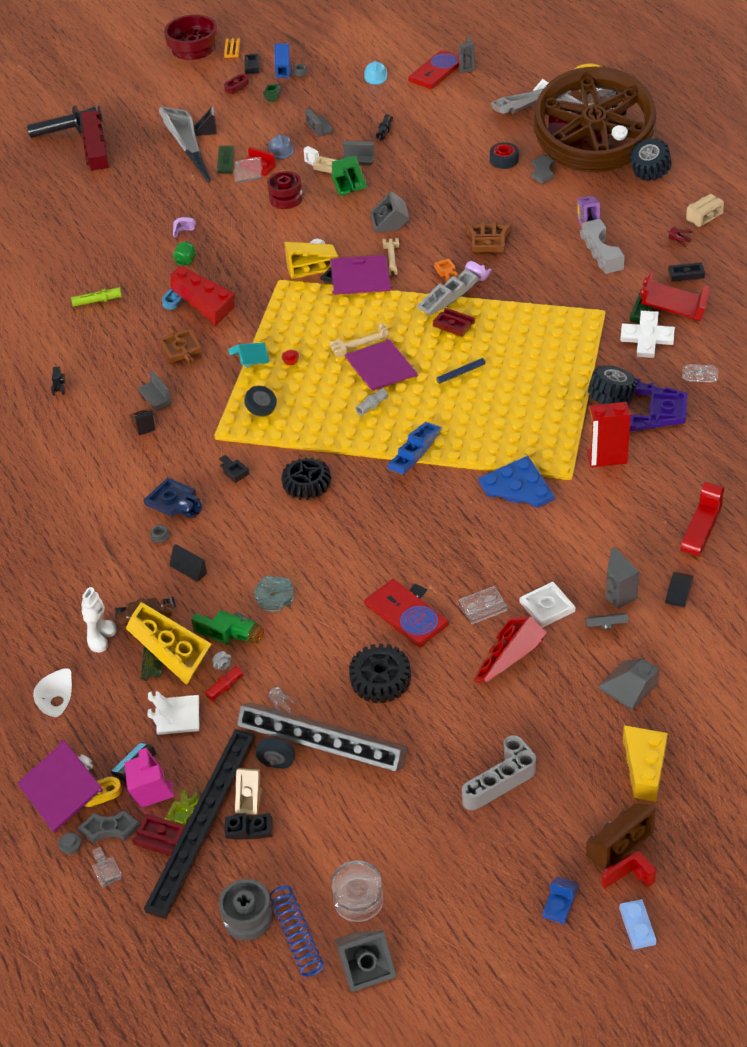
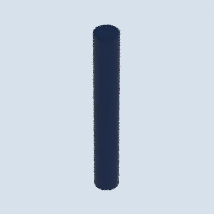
M483 358L438 376L436 380L439 384L485 365V360Z

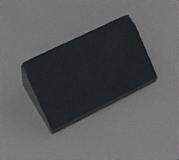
M175 544L173 546L170 567L195 581H199L207 574L204 559Z

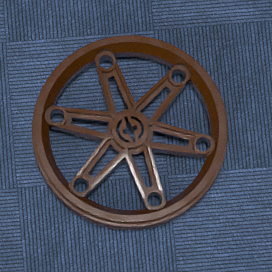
M592 66L577 68L557 76L544 87L534 108V132L540 147L557 163L578 171L605 172L631 163L630 152L633 151L632 148L644 139L653 138L656 126V108L649 90L632 75L608 67ZM596 88L616 91L619 94L601 102ZM581 89L582 104L556 100L567 93ZM587 94H591L594 105L588 106ZM621 101L623 102L622 104H620V105L617 106L616 108L612 109L611 111L606 112L607 109L613 107L614 105L620 103ZM637 103L643 112L645 123L634 121L620 114ZM545 114L569 123L551 135L545 124ZM583 126V128L577 130L576 132L570 134L569 136H566L568 133H570L571 131H573V130L576 129L577 127ZM615 126L627 127L628 134L626 137L633 138V140L620 147L609 149L607 134H612V129ZM601 131L602 144L598 145L595 133ZM589 136L593 151L577 149L568 145Z

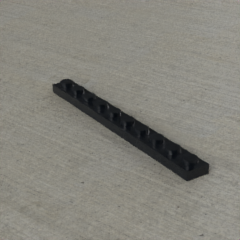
M237 729L234 730L144 907L145 913L167 919L236 779L237 769L242 767L255 741V734Z

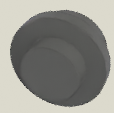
M304 64L295 65L293 73L298 77H302L308 72Z
M157 525L153 527L150 536L152 541L162 543L169 538L170 534L165 526Z
M67 833L60 838L58 845L63 853L72 855L80 849L81 839L75 833Z

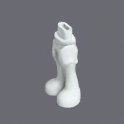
M89 587L83 594L82 615L83 620L87 623L88 646L91 651L99 653L108 648L109 644L105 637L114 636L117 633V627L113 621L104 620L105 606L94 588Z

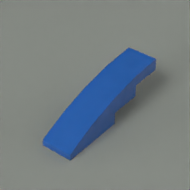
M424 422L408 435L407 442L398 449V455L388 462V469L403 475L408 472L429 449L442 427Z

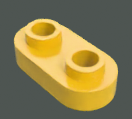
M106 777L97 780L103 791L95 795L84 806L92 807L117 798L122 792L119 779L116 777Z

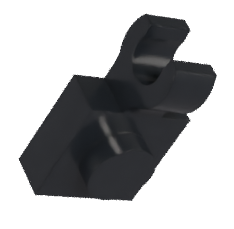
M53 367L52 395L55 396L57 391H61L62 395H65L63 385L66 382L65 374L61 373L60 367Z
M227 455L219 458L222 462L220 467L223 469V473L234 483L249 475V469L238 459L231 461Z

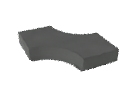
M544 154L532 160V165L536 169L532 173L534 180L544 184L554 178V173L550 170L554 166V160Z
M126 811L111 817H103L94 813L78 827V831L93 844L107 837H117L126 841L138 830L140 822Z

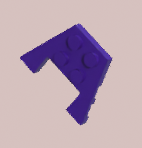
M636 378L637 386L634 394L651 395L650 415H631L630 431L685 423L687 393L668 387L662 389L654 386V383H642L640 379Z

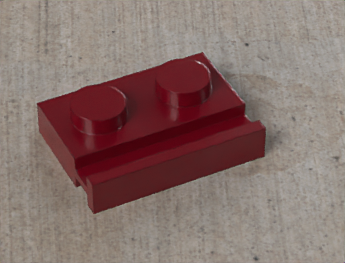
M445 308L444 312H441L433 320V327L461 337L467 333L472 324H475L474 317Z
M145 814L135 838L132 839L133 845L171 856L186 825Z

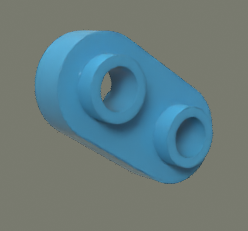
M171 288L162 297L163 307L169 310L177 308L184 301Z

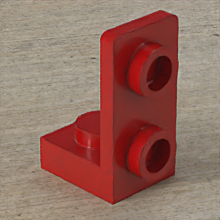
M638 850L632 855H626L615 866L607 867L603 871L601 885L607 888L633 871L639 881H643L649 887L655 883L657 870Z

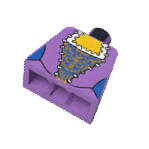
M594 196L577 199L578 221L581 227L583 222L600 219V203Z

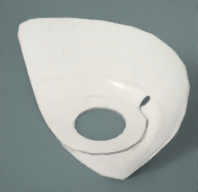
M62 669L51 673L36 685L33 697L43 713L57 718L67 707L72 690L71 670ZM60 696L63 698L64 701L60 706L51 705V700L54 697Z

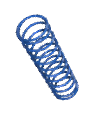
M286 885L277 887L269 896L270 901H273L272 906L277 907L275 913L279 914L278 921L283 922L281 928L286 929L284 935L289 937L287 943L292 944L290 950L295 952L293 958L299 959L297 966L302 967L300 974L305 977L313 976L324 967L322 957L319 956V950L315 948L316 943L312 940L313 937L309 933L306 920L302 918L303 913L300 911V905L296 903L297 899L293 896L292 888ZM281 889L290 890L289 894L281 895L274 900L271 899V895L275 891ZM291 896L285 903L274 905V902L282 901ZM285 904H294L284 912H277V909ZM297 911L292 917L280 920L283 914ZM300 918L299 921L290 927H283V924L291 919ZM301 920L304 921V924H298V923H299ZM303 926L298 932L294 934H286V932L293 927ZM306 933L300 940L289 942L293 936ZM309 941L307 945L300 949H292L294 945L300 942ZM311 942L314 947H307ZM312 949L307 955L299 958L295 957L302 950ZM314 949L317 951V955L311 954ZM316 956L311 962L299 965L301 960ZM320 962L312 971L302 973L306 966Z

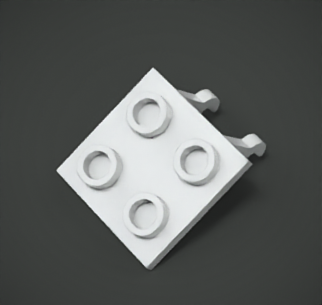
M156 691V696H153L152 692L148 693V700L152 701L156 708L155 713H152L151 709H149L147 716L152 718L157 725V735L199 731V695L165 698L158 691Z

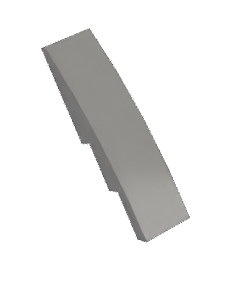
M465 269L457 278L452 276L444 285L439 283L417 308L429 316L442 310L467 292L479 280L478 276Z

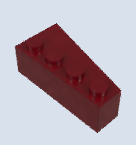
M99 110L82 112L84 129L82 136L86 164L90 165L91 171L109 168Z

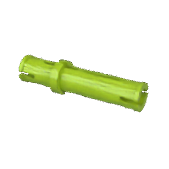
M120 287L108 290L102 289V291L72 296L71 300L73 307L122 298Z

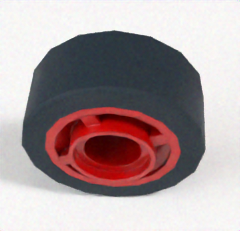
M497 143L490 149V163L496 168H512L519 161V149L512 143Z

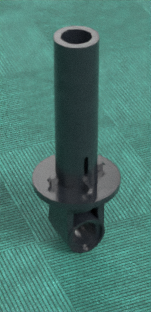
M74 105L72 106L73 114L28 124V134L30 138L73 127H76L81 134L84 131L81 113L99 110L100 119L103 122L100 106L79 111L77 106Z

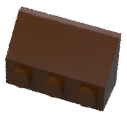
M634 803L630 808L623 809L613 822L609 821L606 823L601 832L597 835L593 834L587 840L586 856L603 871L611 865L615 866L654 832L656 807L651 804Z

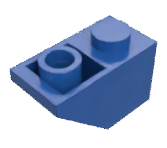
M275 43L276 78H290L292 64L289 43Z

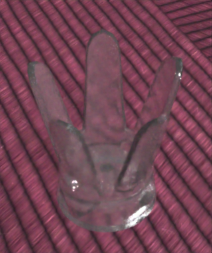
M280 687L272 688L267 697L274 704L275 709L280 710V705L287 713H292L285 700L294 704L296 701L284 694Z

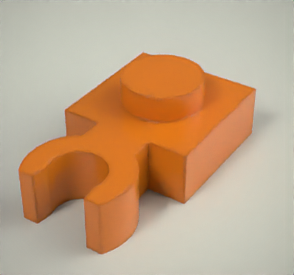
M450 258L434 263V268L440 277L445 276L446 282L452 276L458 277L456 267Z

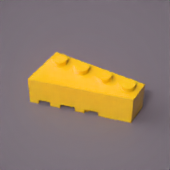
M142 602L132 614L126 627L134 637L186 685L211 646V643Z

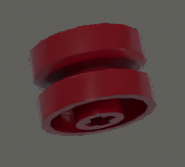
M282 171L268 178L269 200L273 207L290 209L302 202V183L297 173Z

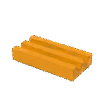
M229 38L226 39L224 58L239 56L240 38H237V41L234 38L229 41ZM234 45H236L235 54H233Z

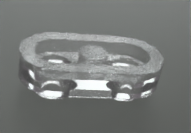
M688 364L682 369V377L687 381L714 382L718 378L719 370L713 365Z

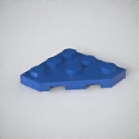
M528 455L478 478V483L489 497L494 498L498 496L505 498L506 501L519 504L524 502L537 508L555 500L554 494Z

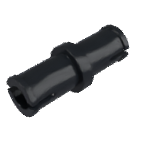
M386 114L383 121L379 124V130L376 133L377 139L381 136L379 140H384L386 134L390 131L393 117L391 116L388 119L389 114Z

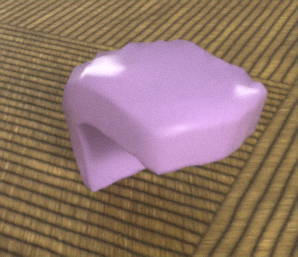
M181 217L173 222L174 238H177L178 233L182 230L193 231L196 226L194 218Z

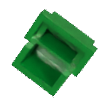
M356 156L332 161L331 176L339 196L349 194L351 190L353 192L367 188L365 177Z

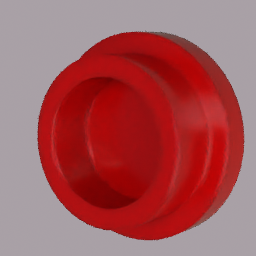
M287 350L282 354V360L286 365H295L298 362L299 353L297 351Z

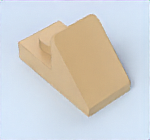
M237 769L235 813L258 814L262 788L259 787L260 769Z

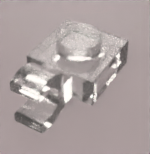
M101 847L92 850L97 864L92 866V869L101 888L122 879L121 872L113 856L106 859Z

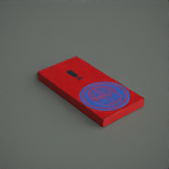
M440 50L408 76V81L433 89L459 67V56Z
M391 579L364 600V604L419 648L449 625L446 618L395 579Z

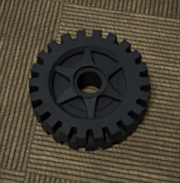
M375 644L370 645V649L366 646L363 648V653L359 650L356 656H353L352 662L349 665V676L353 691L360 698L364 696V700L368 702L372 698L373 703H377L378 699H381V703H386L387 698L389 701H393L394 696L399 698L401 692L405 693L411 681L408 657L405 656L403 651L399 652V648L394 647L392 649V645L387 644L386 648L383 644H379L377 648Z

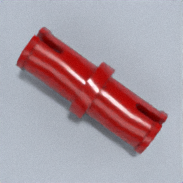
M235 666L225 676H220L214 685L205 690L207 698L213 702L223 692L229 691L234 683L244 677L243 671L238 666Z

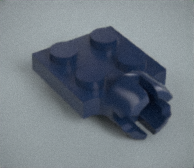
M168 477L143 500L146 506L171 517L176 514H182L189 518H195V514H199L202 509L201 499L196 496L194 488Z

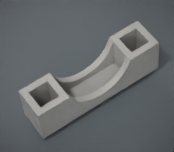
M601 219L583 222L580 237L586 242V247L591 250L593 258H596L599 268H602L605 274L624 270L625 256L620 248L603 244L606 241V227Z

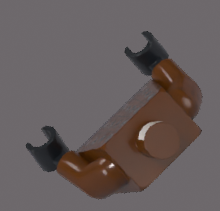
M174 596L162 599L163 604L157 598H140L137 601L128 603V609L126 606L115 607V618L118 619L120 625L127 626L132 614L141 602L167 618L171 617L173 609L177 606Z

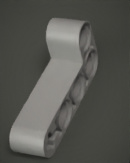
M511 735L504 740L505 761L463 785L462 804L466 809H479L535 775L536 756L520 737Z

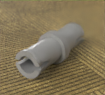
M381 388L375 394L367 396L365 401L355 407L356 412L363 416L370 409L378 407L380 402L388 398L386 390Z

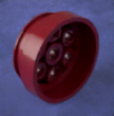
M181 16L169 22L164 29L166 44L172 49L173 55L179 59L197 60L210 55L215 50V42L218 39L217 24L208 16Z

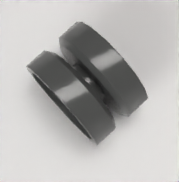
M241 879L230 883L222 891L219 898V910L223 925L228 934L235 939L246 941L263 936L269 930L273 921V910L269 893L264 885L252 879Z

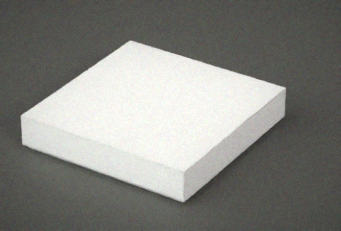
M554 582L519 598L521 605L542 628L575 612L576 609Z

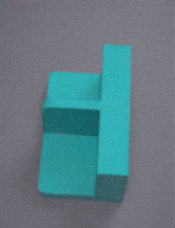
M265 342L238 344L228 349L230 356L239 355L241 365L245 367L269 363Z

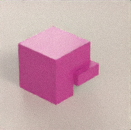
M147 748L138 750L139 757L124 762L128 792L141 808L174 797L171 780L165 782L163 769Z

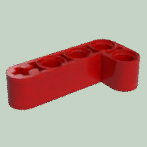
M704 482L700 493L699 505L684 535L680 551L701 556L722 508L724 486Z

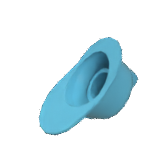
M376 60L369 63L364 71L365 81L375 85L383 83L387 79V69L382 63L376 62Z

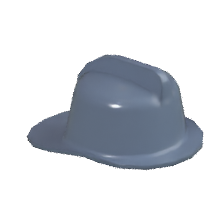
M278 134L268 143L269 151L275 155V158L285 159L294 152L290 139L285 135Z

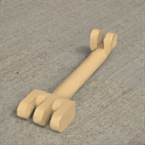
M392 238L389 239V242L383 239V249H388L389 276H391V271H394V275H398L394 248H399V238H395L394 242H392Z
M382 323L379 325V333L345 343L338 339L330 342V347L335 356L340 357L347 354V349L388 337L389 331L385 324Z

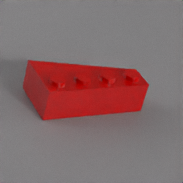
M182 265L171 273V289L182 297L183 300L189 301L190 306L194 309L197 308L204 318L211 320L212 325L216 326L234 308L235 293Z

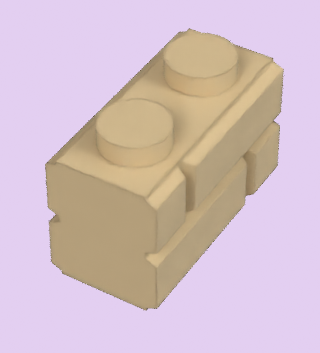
M713 194L702 197L699 201L687 207L686 218L689 222L701 227L723 214L724 201L716 198Z

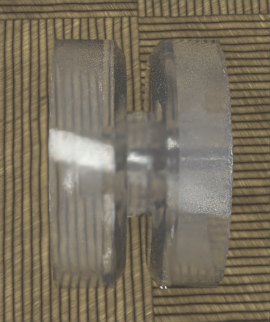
M355 860L346 862L338 867L333 874L331 880L335 910L341 917L349 921L362 922L377 915L382 908L384 900L380 872L374 865L366 861Z

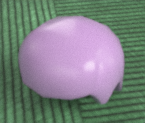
M469 261L465 265V269L478 276L479 280L477 282L486 280L492 272V269L486 270L484 265L480 266L473 261Z

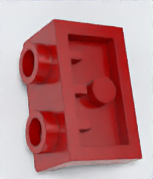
M253 147L248 148L249 156L240 163L241 169L267 176L276 167L275 155L273 153Z

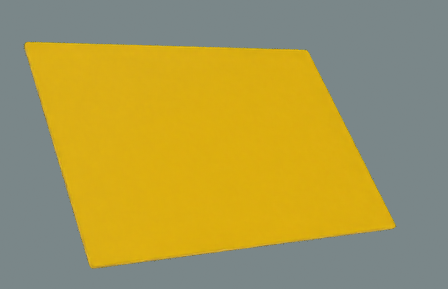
M279 280L253 340V343L265 342L269 363L255 364L250 367L243 365L214 435L216 440L392 460L398 455V449L407 442L408 435L424 422H428L442 428L432 445L417 463L493 472L528 455L542 477L571 480L573 478L589 399L588 386L596 365L606 312L599 309L459 297L445 308L475 318V324H472L467 333L461 337L433 327V320L441 312H444L445 308L430 316L417 308L429 294L391 290L334 295L332 294V291H334L332 284ZM383 323L389 331L388 337L347 349V354L389 339L414 368L418 376L383 387L382 389L386 390L388 398L380 402L375 409H370L363 416H360L356 412L355 407L365 401L367 396L375 394L380 389L371 391L347 361L345 355L335 356L330 347V342L341 339L345 343L379 333V325ZM295 350L299 353V359L295 365H286L284 363L282 354L285 351ZM481 358L485 360V365L440 384L436 380V377ZM265 386L273 391L277 404L270 415L256 416L248 411L244 398L251 387Z

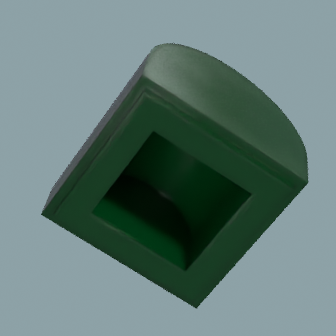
M281 84L267 85L263 92L265 99L270 102L276 101L282 90Z

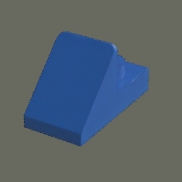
M556 877L550 884V895L543 910V918L565 924L578 891L579 883Z

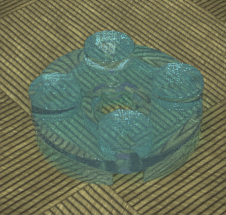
M264 576L261 582L257 584L254 596L260 608L275 612L281 610V607L285 605L288 607L293 602L294 589L290 579Z

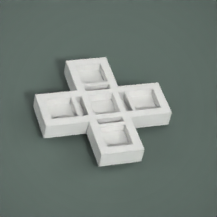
M641 311L640 325L622 323L620 342L638 343L637 357L654 358L656 344L673 345L675 327L657 326L658 312Z

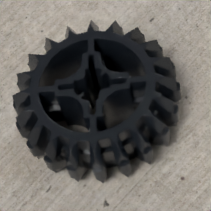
M298 457L297 461L292 460L291 464H286L281 477L282 486L286 490L287 495H292V498L298 497L299 500L302 498L308 500L311 497L315 499L317 495L322 496V492H327V489L330 487L332 479L329 466L322 462L320 458L315 460L314 457L310 459L307 457L300 459Z

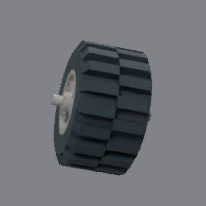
M658 138L644 139L641 143L638 142L632 148L633 151L630 152L633 172L641 180H657L656 178H662L663 175L668 173L667 170L671 169L672 161L669 147L663 140L659 141Z
M608 365L598 366L593 371L588 386V393L590 397L601 404L627 402L629 405L637 386V379L622 368Z

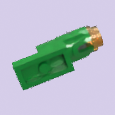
M220 610L213 620L196 613L191 618L194 632L226 645L233 638L250 643H259L264 635V629L257 622L239 612L231 614Z

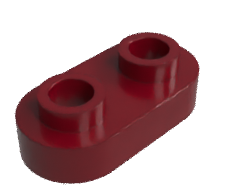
M246 74L236 75L224 83L225 91L229 94L236 93L249 84V77Z

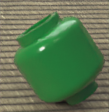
M186 241L179 243L172 254L173 259L179 266L190 265L196 256L194 245Z

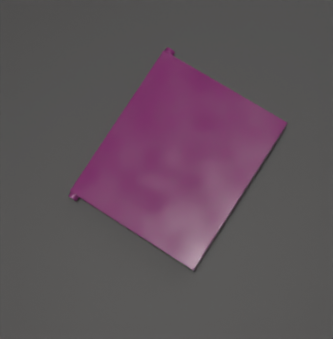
M386 255L330 259L334 289L332 294L392 290Z
M389 339L345 354L347 361L371 391L418 376L414 368Z
M62 740L58 747L17 783L54 833L95 795L103 791V788L65 740Z

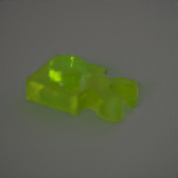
M184 789L180 795L181 801L173 802L165 819L186 825L195 809L194 805L198 802V795L194 793L191 798H187L188 793Z

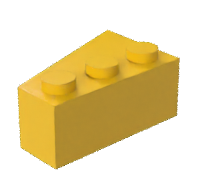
M284 242L287 268L291 279L326 272L331 267L330 259L338 258L333 244Z
M624 725L623 745L625 746L634 798L656 802L668 733Z

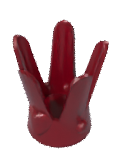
M672 227L670 231H667L669 239L676 240L685 247L686 245L682 242H691L690 238L680 233H693V231L682 230L677 227Z

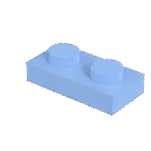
M643 900L620 904L619 909L633 950L656 945L657 940Z

